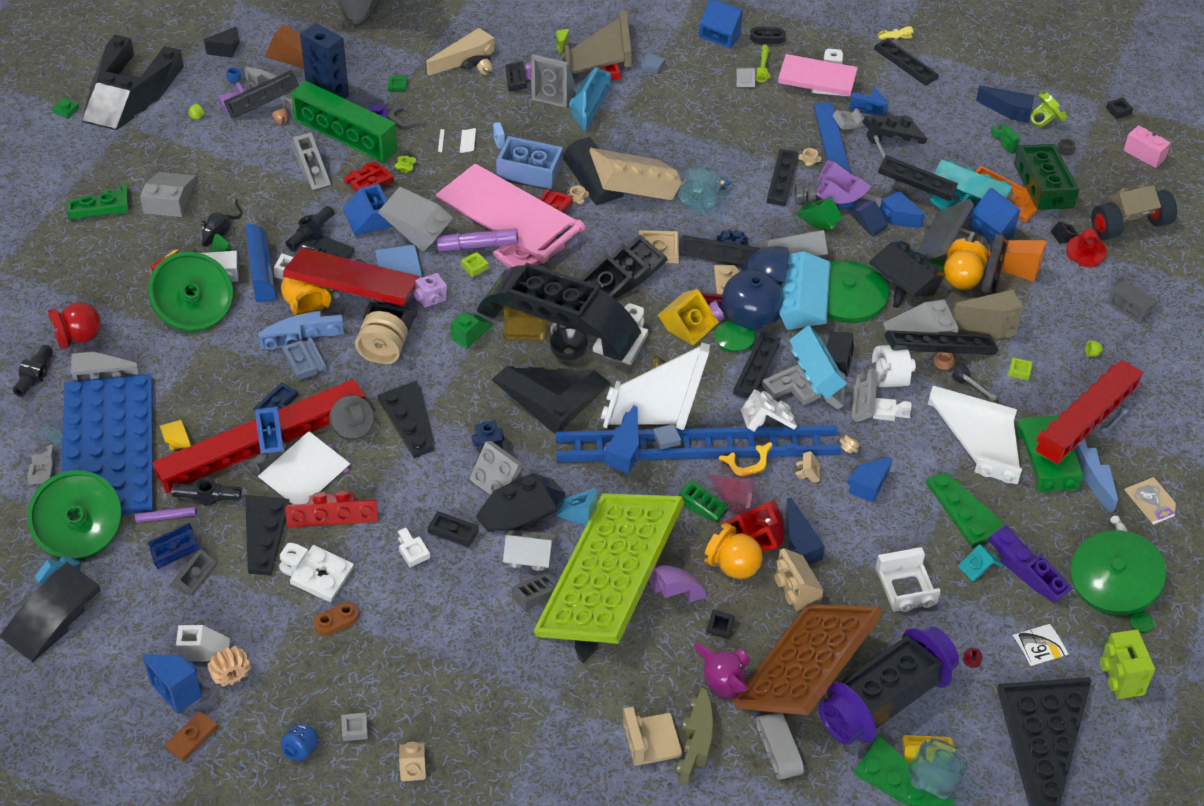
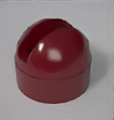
M968 648L964 652L963 662L966 666L976 668L982 663L983 656L979 649ZM972 654L976 655L975 660H971Z

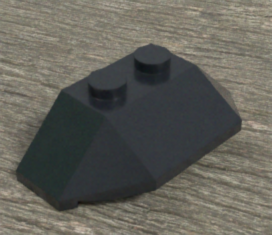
M531 473L494 490L476 517L487 532H494V530H519L557 512L565 497V492L555 480Z

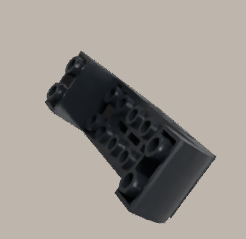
M527 262L525 265H518L505 270L481 301L477 310L478 313L496 318L501 309L506 306L600 338L603 355L621 362L641 334V330L631 314L612 296L602 291L600 286Z

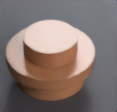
M938 352L934 356L933 362L937 368L948 370L954 366L955 359L952 353Z

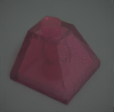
M710 474L709 480L725 503L732 507V511L745 513V509H751L755 489L754 481Z

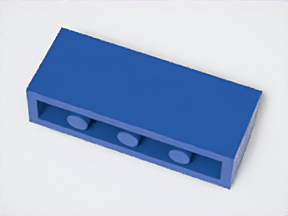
M245 224L256 303L276 300L267 233L258 225Z

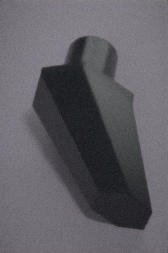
M898 285L895 287L894 308L900 306L907 294Z

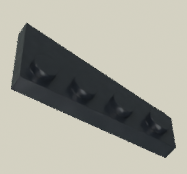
M417 380L379 394L378 400L413 458L434 451Z

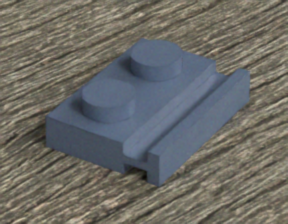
M311 337L304 342L300 340L282 346L283 354L297 380L316 375L321 370L323 372L327 371L326 365Z

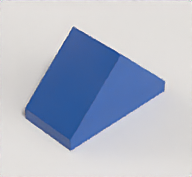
M277 407L255 409L261 454L283 451Z

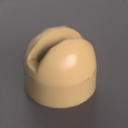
M483 59L477 64V69L482 75H489V71L492 72L493 66L488 59Z

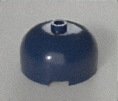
M758 270L742 271L732 276L725 284L721 299L722 312H725L731 318L732 323L744 328L761 329L763 325L771 322L775 323L780 318V309L784 301L783 290L778 281L765 272Z

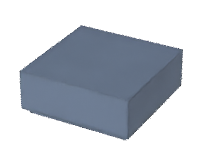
M648 54L641 63V69L658 74L665 64V58Z
M674 424L653 429V436L660 450L681 445V438Z

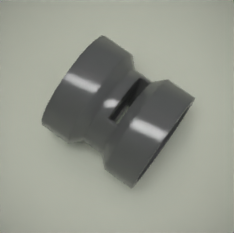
M795 184V203L816 202V185L809 184L808 186H803L802 184Z

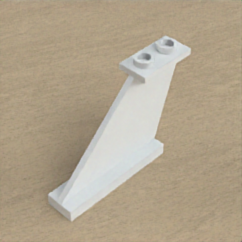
M701 343V346L621 385L620 381H616L615 387H610L607 395V400H610L609 406H604L602 411L603 427L621 425L624 414L629 412L633 405L638 408V425L676 424L675 428L684 430L709 355L710 345Z
M933 386L928 405L935 407L975 461V472L985 477H993L1005 483L1018 485L1022 468L1019 466L1014 428L1017 409Z

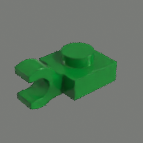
M1000 123L999 129L992 126L991 134L994 137L1001 138L1002 147L1006 148L1010 153L1017 152L1020 137L1010 127L1006 128L1003 123Z

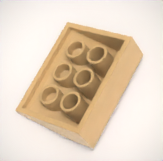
M590 148L589 150L602 187L605 190L673 200L682 184L677 170L659 159Z

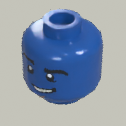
M296 724L281 739L284 755L295 761L305 760L318 746L316 730L310 725Z

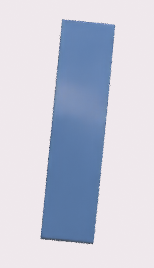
M1084 439L1074 449L1083 477L1108 512H1114L1118 497L1110 466L1100 465L1097 449L1087 448L1086 440Z

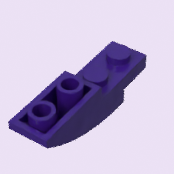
M1004 525L989 537L988 541L1003 556L1000 561L1039 594L1057 602L1073 589L1041 554L1036 557L1007 525Z

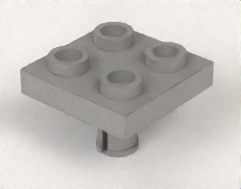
M487 441L469 480L491 495L494 490L516 481L523 464L492 441Z

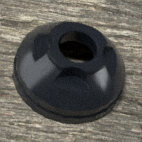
M562 328L554 332L550 338L551 351L560 359L574 360L583 356L587 351L588 339L583 332L571 328ZM570 347L573 348L575 352L572 354H566L563 352V349Z

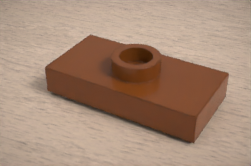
M199 711L164 745L165 749L184 762L218 729V724Z

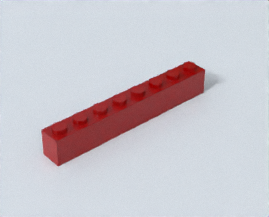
M1120 360L1116 365H1111L1107 374H1102L1096 384L1092 383L1086 393L1082 392L1077 402L1073 401L1067 411H1062L1056 421L1053 420L1049 424L1046 431L1042 430L1036 439L1038 445L1035 451L1059 464L1138 387L1143 371L1123 360Z

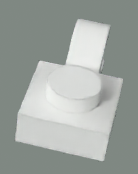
M876 398L873 419L895 421V417L910 418L911 402L905 401L896 405V400Z
M407 528L398 531L400 536L398 540L401 543L399 551L409 567L430 559V552L420 537L413 539Z

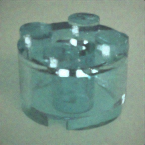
M694 166L689 168L684 174L678 198L693 212L701 213L702 211L709 210L717 202L721 188V179L717 172L708 167L702 169L699 168L700 166Z
M931 739L930 742L925 740L908 768L912 777L911 784L919 790H926L941 799H947L954 792L968 768L967 761L964 756L960 758L956 754L957 749L951 744L939 739Z

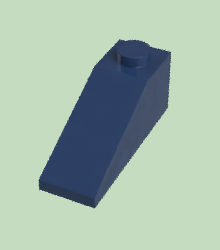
M979 85L976 101L1011 120L1029 123L1035 95Z
M788 498L785 510L787 549L803 555L808 565L822 560L825 549L824 544L793 499Z

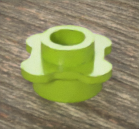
M399 156L395 168L400 172L408 173L413 170V164L416 163V159L414 157Z

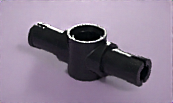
M325 206L318 214L306 215L298 221L299 228L285 242L286 246L290 250L295 251L303 242L314 241L320 238L323 234L321 229L335 215L334 210L330 206Z
M42 345L35 356L30 360L24 359L19 366L20 379L13 387V393L16 396L24 397L29 387L34 385L36 381L43 382L44 379L42 378L47 375L46 362L53 354L50 346Z
M203 477L193 484L173 483L172 497L192 498V500H198L204 506H211L221 500L240 501L242 496L241 487L222 486V484H216L209 477Z

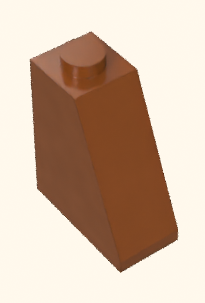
M282 24L275 32L265 57L304 68L300 34Z

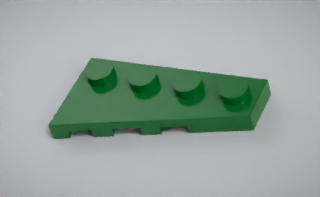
M947 472L926 479V485L971 548L989 542V537L1006 525Z

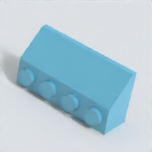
M805 251L789 254L785 282L782 283L784 301L780 309V316L787 330L827 323L830 261Z

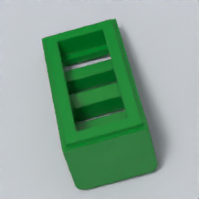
M691 480L688 481L679 493V496H682L684 500L683 507L715 523L720 520L728 509V505ZM714 506L718 507L714 513L711 512Z

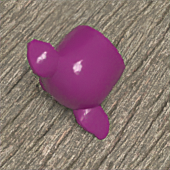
M695 643V650L705 659L703 667L706 685L711 692L718 697L728 699L734 698L739 692H744L748 689L745 685L747 683L745 667L751 660L743 649L739 648L734 652L719 651L714 653L702 644Z

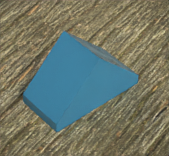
M593 488L564 498L556 516L586 526L597 505V490Z

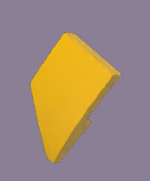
M181 420L160 425L163 438L168 443L170 450L175 451L176 449L191 446Z

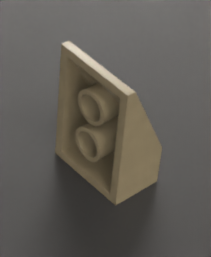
M1013 290L957 302L953 314L958 327L957 334L990 335L994 339L1010 338L1017 334L1024 307Z

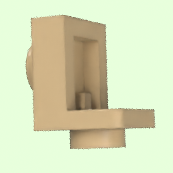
M408 742L399 745L401 781L426 779L424 743Z

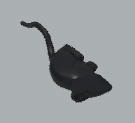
M238 199L235 200V205L240 212L239 215L233 216L215 212L209 216L207 223L205 220H202V246L205 247L212 244L216 234L220 236L225 235L230 228L229 219H239L243 215V210L237 203Z

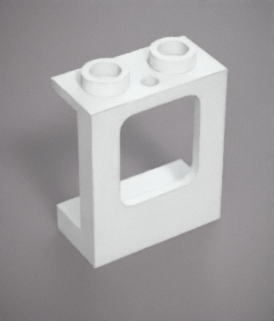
M922 547L878 555L876 570L893 612H908L917 607L929 608L938 603L941 591L940 588L933 589L923 565L925 553ZM916 577L918 579L922 592L901 596L896 595L892 585L893 580Z

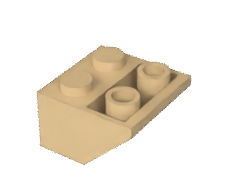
M785 548L780 549L775 581L778 587H782L785 591V598L788 604H792L796 612L803 610L807 604H820L824 590L803 555Z

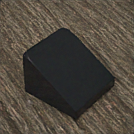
M1058 222L1051 230L1059 244L1067 243L1075 236H1080L1072 225L1064 222Z
M712 609L706 632L729 638L735 615Z

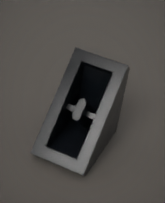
M237 27L203 39L207 55L230 58L233 57L240 42Z

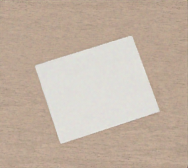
M308 432L258 477L284 498L290 499V503L306 504L309 501L310 495L320 492L350 463L311 432Z

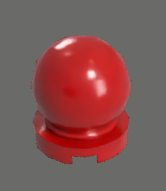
M85 302L72 303L66 306L62 313L58 312L56 308L48 310L50 322L53 323L54 329H58L54 331L60 350L69 348L68 343L70 341L75 343L88 342L94 339L100 331L101 316L90 304Z

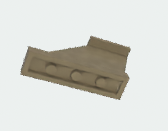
M627 10L620 11L619 18L571 50H569V45H565V52H562V61L568 62L572 75L593 70L595 67L600 68L623 61L624 67H632Z

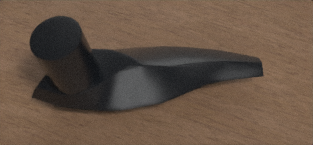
M486 55L472 56L464 60L460 68L472 69L481 60H490L491 57Z

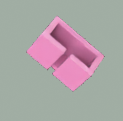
M1138 125L1128 134L1123 151L1156 168L1166 159L1171 142L1158 135L1152 136V132Z

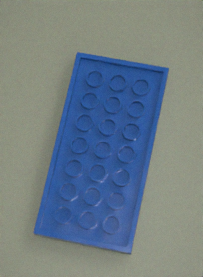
M142 374L64 382L62 472L83 470L104 478L114 488L120 499L122 515L152 512V375Z

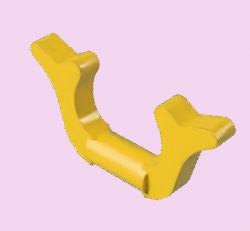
M769 442L764 446H756V450L760 454V461L752 466L737 467L735 464V453H731L729 456H719V460L728 464L734 474L739 477L761 473L767 466V454L772 448V443Z

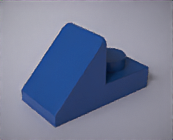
M873 88L871 96L853 92L849 110L854 111L857 108L860 110V113L886 116L888 101L876 88Z

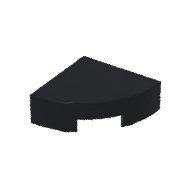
M575 640L577 657L584 663L598 649L597 642Z

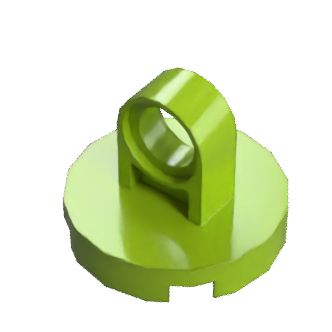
M1042 91L1037 95L1041 105L1031 113L1030 117L1034 126L1044 127L1053 118L1063 123L1068 118L1065 111L1060 112L1059 103L1049 93ZM1043 114L1045 118L1042 122H1036L1034 120L1035 116Z

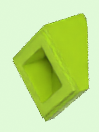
M569 29L557 30L556 46L559 55L565 52V45L569 44Z

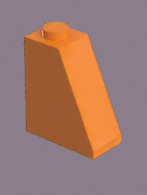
M1007 240L1009 243L1002 271L1034 282L1040 270L1047 241ZM990 248L988 251L987 259L990 258Z

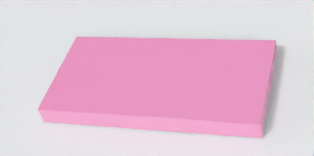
M786 54L778 83L851 96L858 67Z

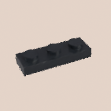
M996 234L994 241L990 245L991 254L985 264V278L982 279L980 284L981 292L985 296L996 294L1009 243L1004 235Z

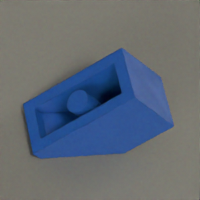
M900 191L881 200L880 211L884 218L892 225L913 228L922 227L925 213Z
M884 458L860 464L856 472L852 471L848 478L847 484L850 485L849 493L874 503L890 473L892 459Z

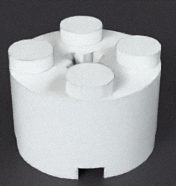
M890 345L875 347L872 354V363L876 362L875 370L878 373L877 386L884 388L909 386L911 372H914L916 368L915 360L911 359L909 350H892Z

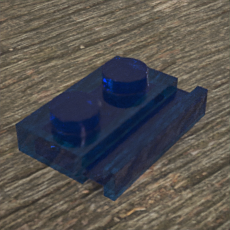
M190 522L148 542L153 563L157 569L200 549Z

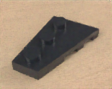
M906 115L865 116L862 121L872 134L891 138L897 135L905 141H910L912 138L918 140L919 144H925L928 139L913 122V119Z

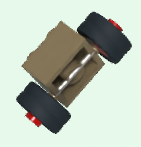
M1141 184L1130 191L1128 188L1117 191V194L1109 196L1106 202L1093 208L1091 214L1092 227L1098 232L1101 240H1108L1122 234L1123 222L1145 216L1155 227L1169 225L1177 218V204L1173 195L1168 190L1156 191L1154 185L1146 187V184Z

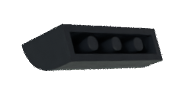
M591 137L577 140L568 146L563 154V160L581 186L585 188V191H588L589 197L595 205L624 196V192L603 189L589 151L590 148H599Z

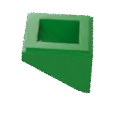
M216 234L209 252L231 251L230 243L222 236Z

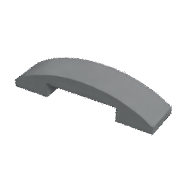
M245 68L246 81L253 87L277 77L261 69ZM290 92L280 98L282 99L283 108L294 115Z

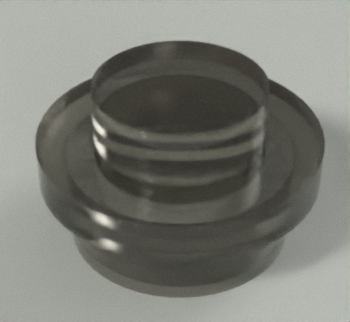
M1062 139L1057 144L1060 154L1072 155L1075 153V143L1071 139Z

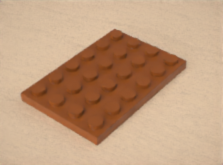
M807 604L745 684L748 689L744 692H739L732 701L735 707L745 710L809 715L883 613L880 608L873 606Z

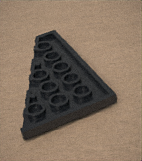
M1090 677L998 684L997 692L1029 806H1060L1091 684Z

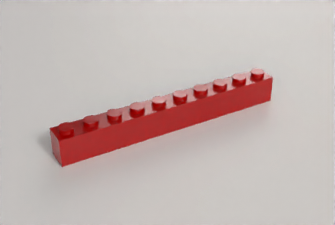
M352 379L279 409L278 415L282 441L287 443L304 436L308 432H313L330 425L329 413L333 405L343 397L358 396L366 401L365 395L356 381ZM256 419L152 462L155 476L165 493L172 491L173 483L189 484L261 454Z

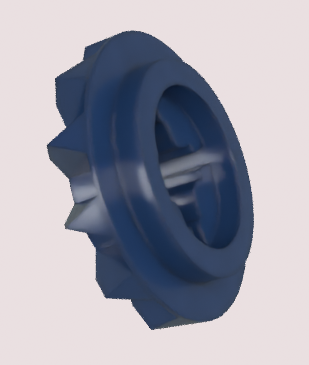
M730 229L727 232L721 231V234L717 235V241L733 243L729 240L732 238L735 244L748 246V237L744 235V232L738 233L737 229L735 231Z

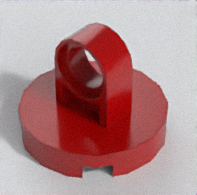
M1087 229L1080 236L1070 239L1066 247V255L1069 260L1079 263V266L1091 268L1099 266L1105 260L1107 248L1100 241L1096 230Z

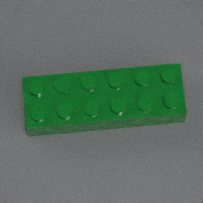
M304 81L291 92L294 120L382 163H385L398 151L395 122L307 81Z

